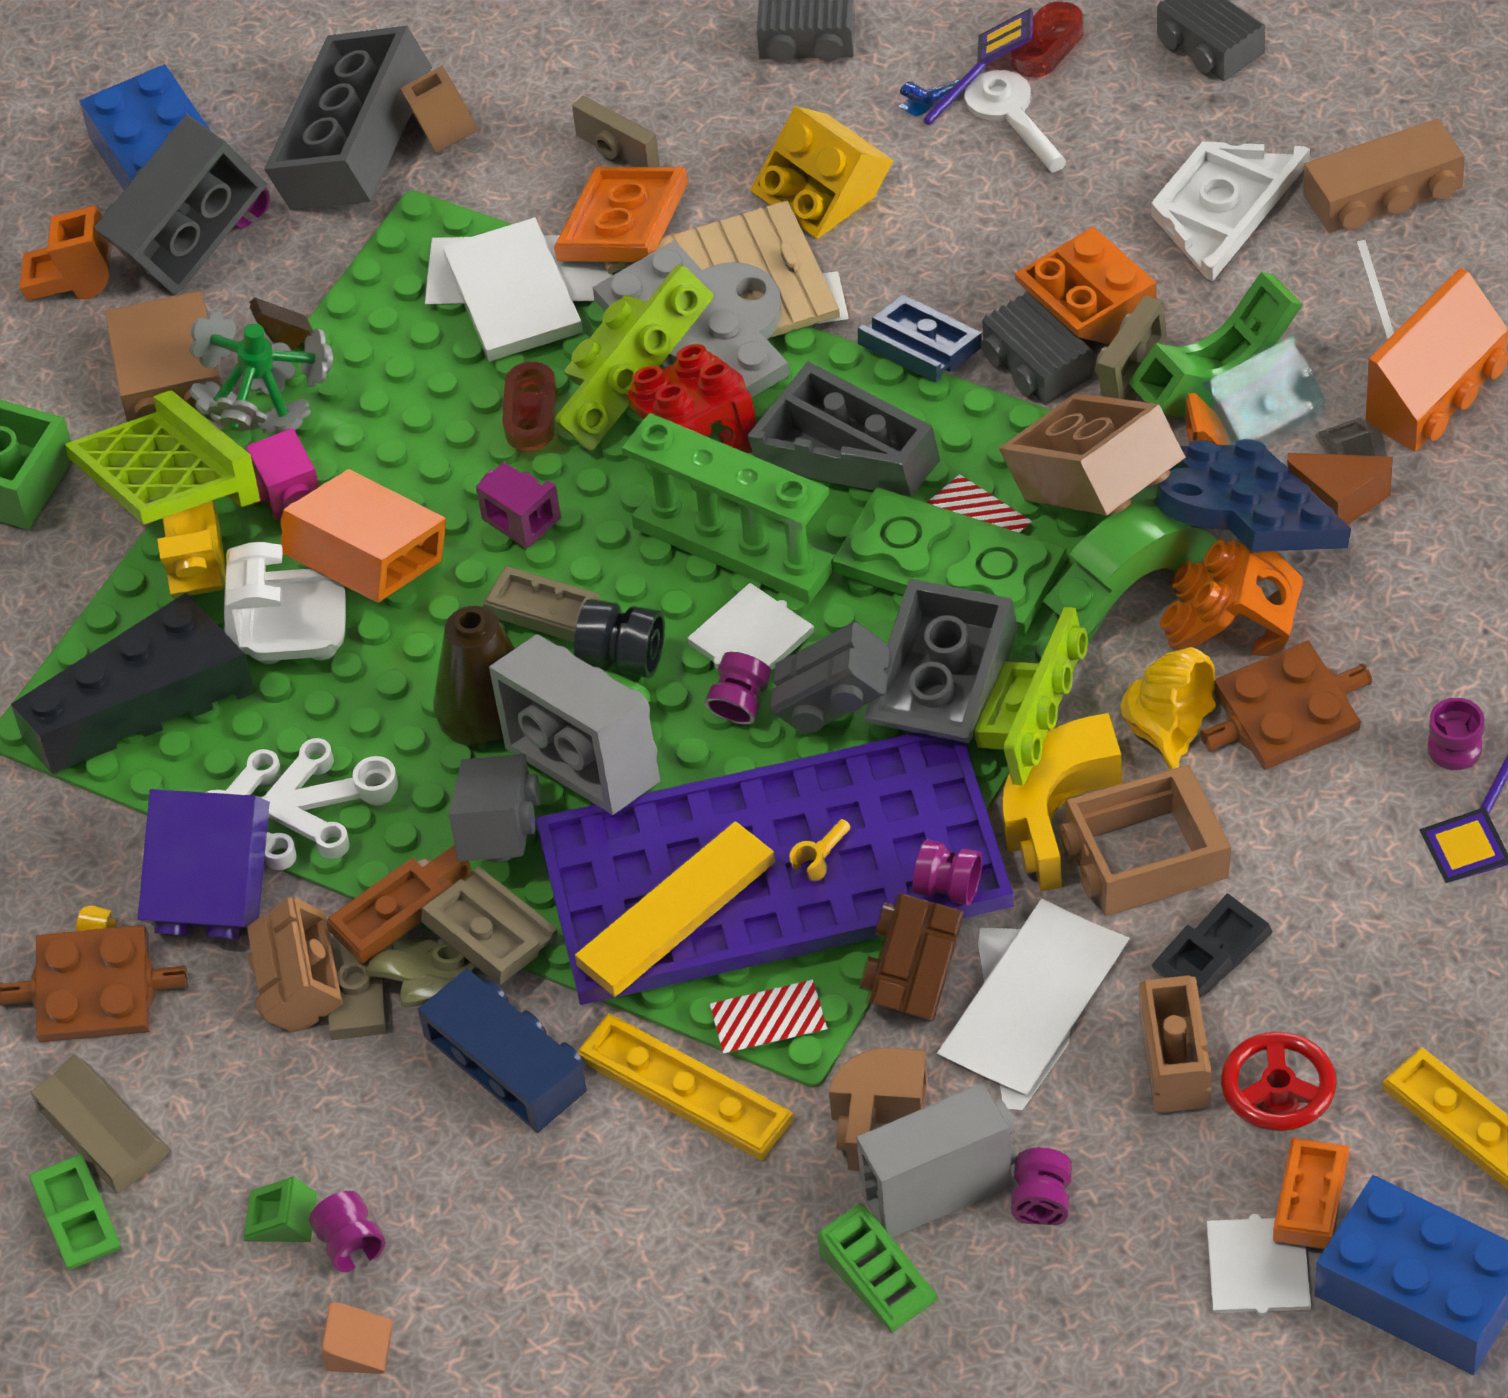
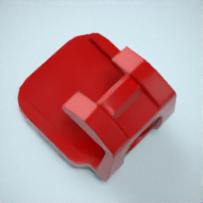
M692 344L683 347L677 352L675 363L664 369L658 366H648L634 373L632 377L633 382L627 397L632 410L641 418L645 419L649 413H652L707 437L713 431L711 424L719 420L721 425L729 427L718 433L720 442L747 454L752 453L747 435L756 426L752 397L746 390L744 378L739 372L729 366L728 363L707 351L704 345Z

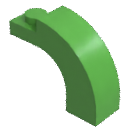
M1260 272L1236 309L1220 328L1205 339L1189 346L1176 347L1155 343L1128 384L1145 402L1159 404L1165 416L1186 417V397H1188L1189 393H1196L1211 407L1257 382L1276 363L1287 349L1280 338L1303 304L1274 274Z
M1156 498L1133 503L1123 511L1112 514L1098 524L1072 549L1069 555L1076 562L1045 597L1043 602L1058 615H1061L1064 607L1076 608L1079 625L1086 629L1088 636L1119 597L1138 579L1154 570L1163 568L1171 569L1175 572L1185 561H1190L1193 564L1201 562L1209 548L1218 539L1205 528L1189 525L1169 517L1157 507Z

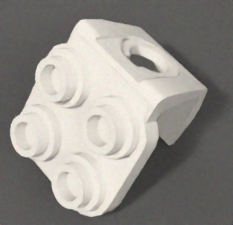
M254 542L228 549L226 553L224 622L225 633L245 654H249L263 664H274L280 660L312 658L315 660H326L331 658L343 644L345 638L346 591L344 585L313 569L265 572L266 565L282 563L283 548L279 544Z

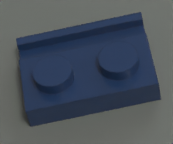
M904 294L873 316L872 324L868 327L863 324L858 327L859 345L935 383L941 380V373L943 371L951 372L981 349L982 332Z

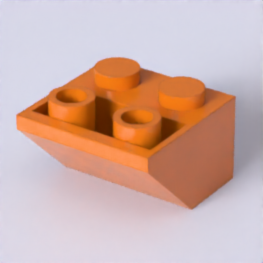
M1094 226L1015 273V281L1077 337L1108 345L1111 344L1118 334L1124 317L1135 310L1144 295L1157 299L1156 281Z

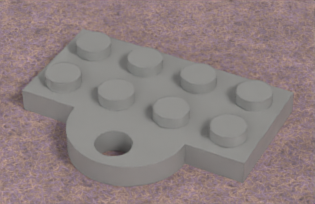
M674 240L592 287L594 300L606 311L612 303L621 299L625 294L648 301L676 265L685 266L713 293L714 298L660 365V368L664 369L674 364L677 360V352L683 347L701 344L706 347L707 351L718 356L743 376L746 390L750 393L751 397L789 376L788 362L767 340L776 331L781 320L780 291L774 279L756 266L746 263L729 262L713 265L702 270ZM749 290H757L764 294L761 298L752 301L744 300L740 297L742 293Z

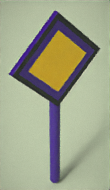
M1508 754L1479 809L1419 829L1445 883L1508 865V852L1489 817V813L1508 778Z

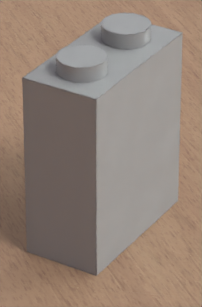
M982 1083L856 1137L862 1196L874 1217L880 1222L891 1238L1012 1186L1011 1165L1015 1164L1016 1154L1009 1135L1015 1132V1126L1007 1106L1002 1100L994 1103L988 1090Z

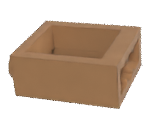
M1190 765L1066 800V820L1059 827L1063 847L1069 856L1076 855L1081 865L1079 872L1084 891L1089 898L1096 896L1105 916L1229 878L1231 845ZM1172 812L1191 852L1112 875L1093 836Z

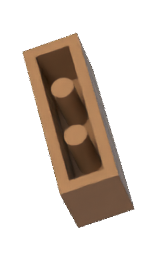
M1437 118L1304 163L1303 195L1328 233L1343 228L1352 230L1375 217L1387 213L1400 214L1409 209L1413 204L1434 197L1436 199H1443L1452 195L1457 189L1463 187L1465 156Z

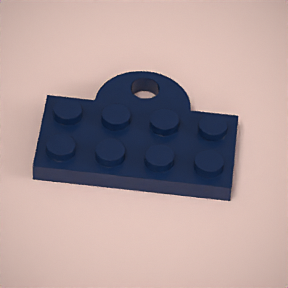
M1240 439L1234 445H1216L1208 441L1196 440L1191 441L1188 446H1180L1186 458L1169 469L1171 472L1169 477L1159 483L1157 487L1155 502L1163 513L1189 525L1208 529L1230 530L1251 552L1348 548L1351 528L1334 513L1331 507L1320 500L1308 485L1300 481L1288 469L1287 465L1280 462L1266 448L1265 444L1256 440Z

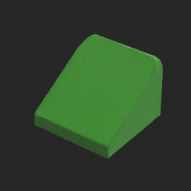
M295 1176L250 1191L243 1241L311 1242L313 1229L310 1225L309 1217L316 1207L317 1192Z

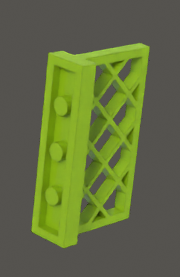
M172 390L153 396L156 407L155 413L64 444L67 457L143 525L226 495L241 507L260 501L251 455Z

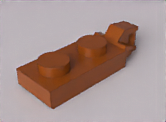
M455 845L431 862L427 858L417 861L412 857L330 915L326 920L329 932L362 965L420 924L422 907L460 879L466 881L473 875L469 861L458 862Z

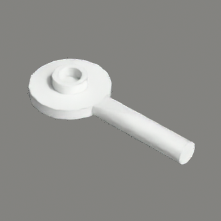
M992 70L981 73L965 89L964 96L969 111L977 117L989 121L1006 120L1050 172L1054 173L1064 168L1066 164L1065 158L1024 112L1031 100V88L1024 77L1008 70Z

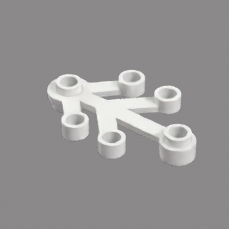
M313 738L302 744L299 756L282 776L276 753L268 749H261L253 752L248 757L247 767L226 791L211 790L207 792L251 795L258 785L268 786L275 783L265 796L260 797L270 801L268 818L315 841L321 856L327 859H337L345 855L350 847L347 830L344 825L338 822H326L304 810L360 798L371 805H383L389 802L398 789V779L395 767L389 759L381 756H372L361 760L353 770V778L301 788L312 775L326 773L332 768L334 763L330 744L324 739ZM314 754H324L319 759H309ZM262 765H271L266 770H257ZM267 832L264 860L266 865L273 870H284L291 867L297 857L292 838L284 833L271 834ZM329 838H340L335 843H325V841ZM276 849H287L279 855L271 854Z

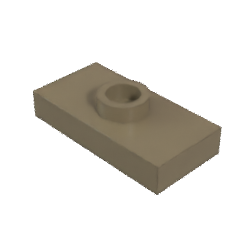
M583 95L572 105L576 136L594 145L604 157L608 159L616 157L633 167L660 166L655 133Z
M505 565L483 602V607L492 611L497 619L574 642L575 630L582 606L587 599L600 600V594Z
M330 939L343 1003L328 1014L331 1039L338 1040L387 1034L384 978L366 975V967L374 957L361 965L337 939Z

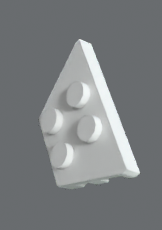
M1202 141L1151 202V216L1202 275L1213 282L1304 170V163L1310 162V149L1304 146H1294V154L1264 153V144L1233 146L1224 142Z

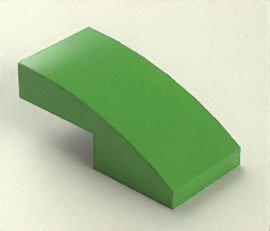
M82 1153L29 1175L68 1271L122 1249Z

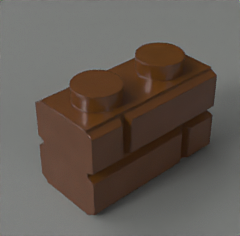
M901 893L895 895L893 904L883 902L874 932L875 935L884 937L878 959L868 956L859 989L868 991L865 1003L926 1021H934L964 911Z

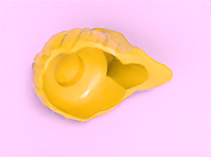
M1193 647L1168 652L1148 666L1143 678L1134 681L1123 696L1120 705L1123 720L1135 735L1146 739L1159 749L1169 770L1179 767L1180 757L1187 753L1189 744L1201 728L1203 718L1216 708L1214 701L1215 668L1210 657Z

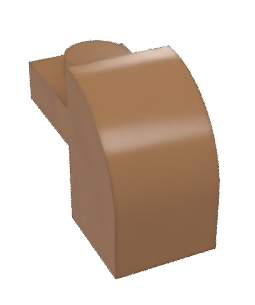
M442 65L400 88L412 109L413 115L436 154L478 131L453 81Z
M902 1048L868 1050L848 1060L835 1074L829 1089L832 1120H838L836 1146L837 1150H846L848 1170L860 1171L857 1136L876 1129L877 1123L888 1124L925 1108L928 1083L926 1050Z

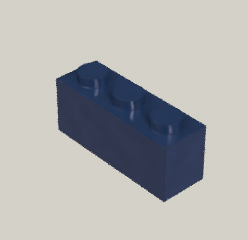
M468 968L418 1008L424 1037L537 1133L587 1091L583 1074L585 1064L579 1053L566 1042H562L559 1045L547 1035L544 1026L535 1015L527 1010L522 1013L509 1003L503 990L494 981L486 979L483 982Z

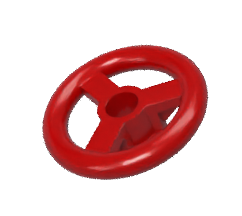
M1266 1032L1244 1040L1232 1050L1223 1065L1221 1087L1227 1104L1242 1120L1261 1129L1288 1131L1304 1127L1324 1114L1335 1095L1336 1074L1327 1054L1311 1040L1289 1032ZM1284 1049L1303 1055L1313 1064L1318 1073L1319 1087L1296 1078L1294 1071L1286 1066ZM1266 1050L1268 1067L1263 1071L1261 1079L1240 1091L1238 1076L1241 1067L1251 1056ZM1280 1085L1284 1088H1274L1272 1086ZM1300 1102L1308 1103L1305 1107L1297 1110Z

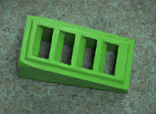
M862 1203L857 1204L818 1233L819 1255L891 1333L937 1301L936 1293L880 1222ZM876 1250L879 1253L878 1256L861 1268L856 1265ZM891 1268L896 1271L876 1287L871 1284V1282ZM908 1284L912 1291L891 1306H888L885 1300Z

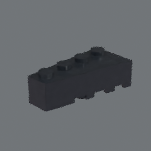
M184 593L11 703V707L23 743L54 774L116 749L118 740L133 734H143L144 737L163 730V722L191 712L194 718L214 710L213 702L234 694L239 700L256 692L246 654L187 593Z

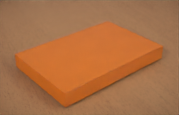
M595 167L554 245L556 260L637 262L655 252L689 183L686 168Z

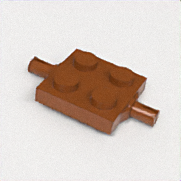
M1305 641L1215 679L1214 693L1226 711L1227 721L1209 729L1201 730V741L1203 744H1206L1207 750L1212 752L1216 748L1238 740L1240 744L1252 751L1262 768L1266 770L1359 731L1361 721L1348 702L1346 694L1371 685V673L1369 669L1366 670L1367 666L1362 663L1357 667L1336 675L1325 666L1310 641Z
M145 925L36 935V966L31 975V980L9 983L0 982V1005L32 1002L36 1009V1037L39 1042L149 1032L150 1007L155 997V991L178 988L187 989L188 973L186 965L153 968L149 959V933Z

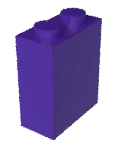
M150 789L137 920L155 924L154 934L187 936L188 927L208 928L207 937L240 940L241 930L247 931V926L257 920L260 914L270 801L255 795Z

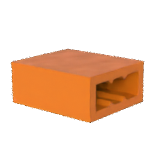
M347 469L283 510L280 521L282 529L281 545L284 555L379 603L442 561L446 518Z

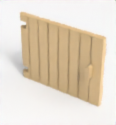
M788 201L773 204L764 209L760 208L743 213L741 216L737 215L723 219L718 223L713 222L696 227V229L676 233L673 236L663 237L656 249L658 250L675 240L702 270L721 263L738 262L756 266L768 273L779 288L782 307L780 323L771 337L790 332L793 329L797 330L814 325L816 322L820 323L840 317L839 307ZM783 259H785V261H786L787 265L790 267L791 271H789V270L787 269V266H786V264H785V262H784ZM635 262L603 263L610 274L623 270ZM749 290L742 293L740 297L744 300L752 301L761 298L764 294L757 290Z

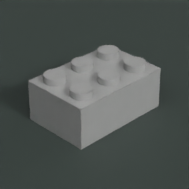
M538 634L489 666L505 748L513 754H525L529 764L612 815L660 782L656 758L658 750L653 741L649 718L650 706L646 698L639 691L629 689L609 677L602 669L592 667L572 655L565 647L557 646Z

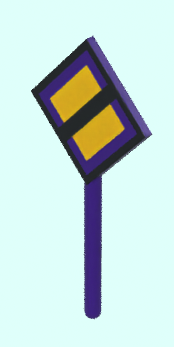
M1031 8L979 35L977 64L924 117L926 125L932 124L987 67V63L1032 40L1033 11Z

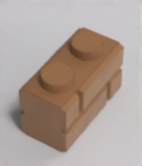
M295 897L285 898L270 909V915L263 914L247 926L251 952L248 954V963L255 973L259 996L255 1000L256 1008L263 1020L290 1032L309 1029L319 1021V1016L325 1017L343 1004L326 914L324 911Z
M1188 975L1149 979L1140 982L1139 1018L1154 1111L1163 1113L1202 1109L1210 1106L1211 1068L1196 977Z

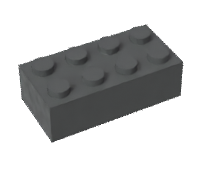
M408 26L327 36L264 168L290 210L361 204L372 201L412 113V109L400 88L429 73L432 69L431 64Z

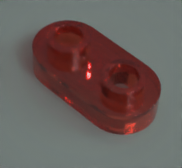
M1056 1L1044 5L1033 16L1032 40L1010 51L1013 69L1027 77H1040L1052 72L1083 36L1084 23L1081 9L1065 1ZM1056 29H1065L1064 31H1056Z
M524 362L513 367L506 375L502 422L507 442L518 450L533 451L546 446L554 437L557 387L554 372L549 366L540 362Z

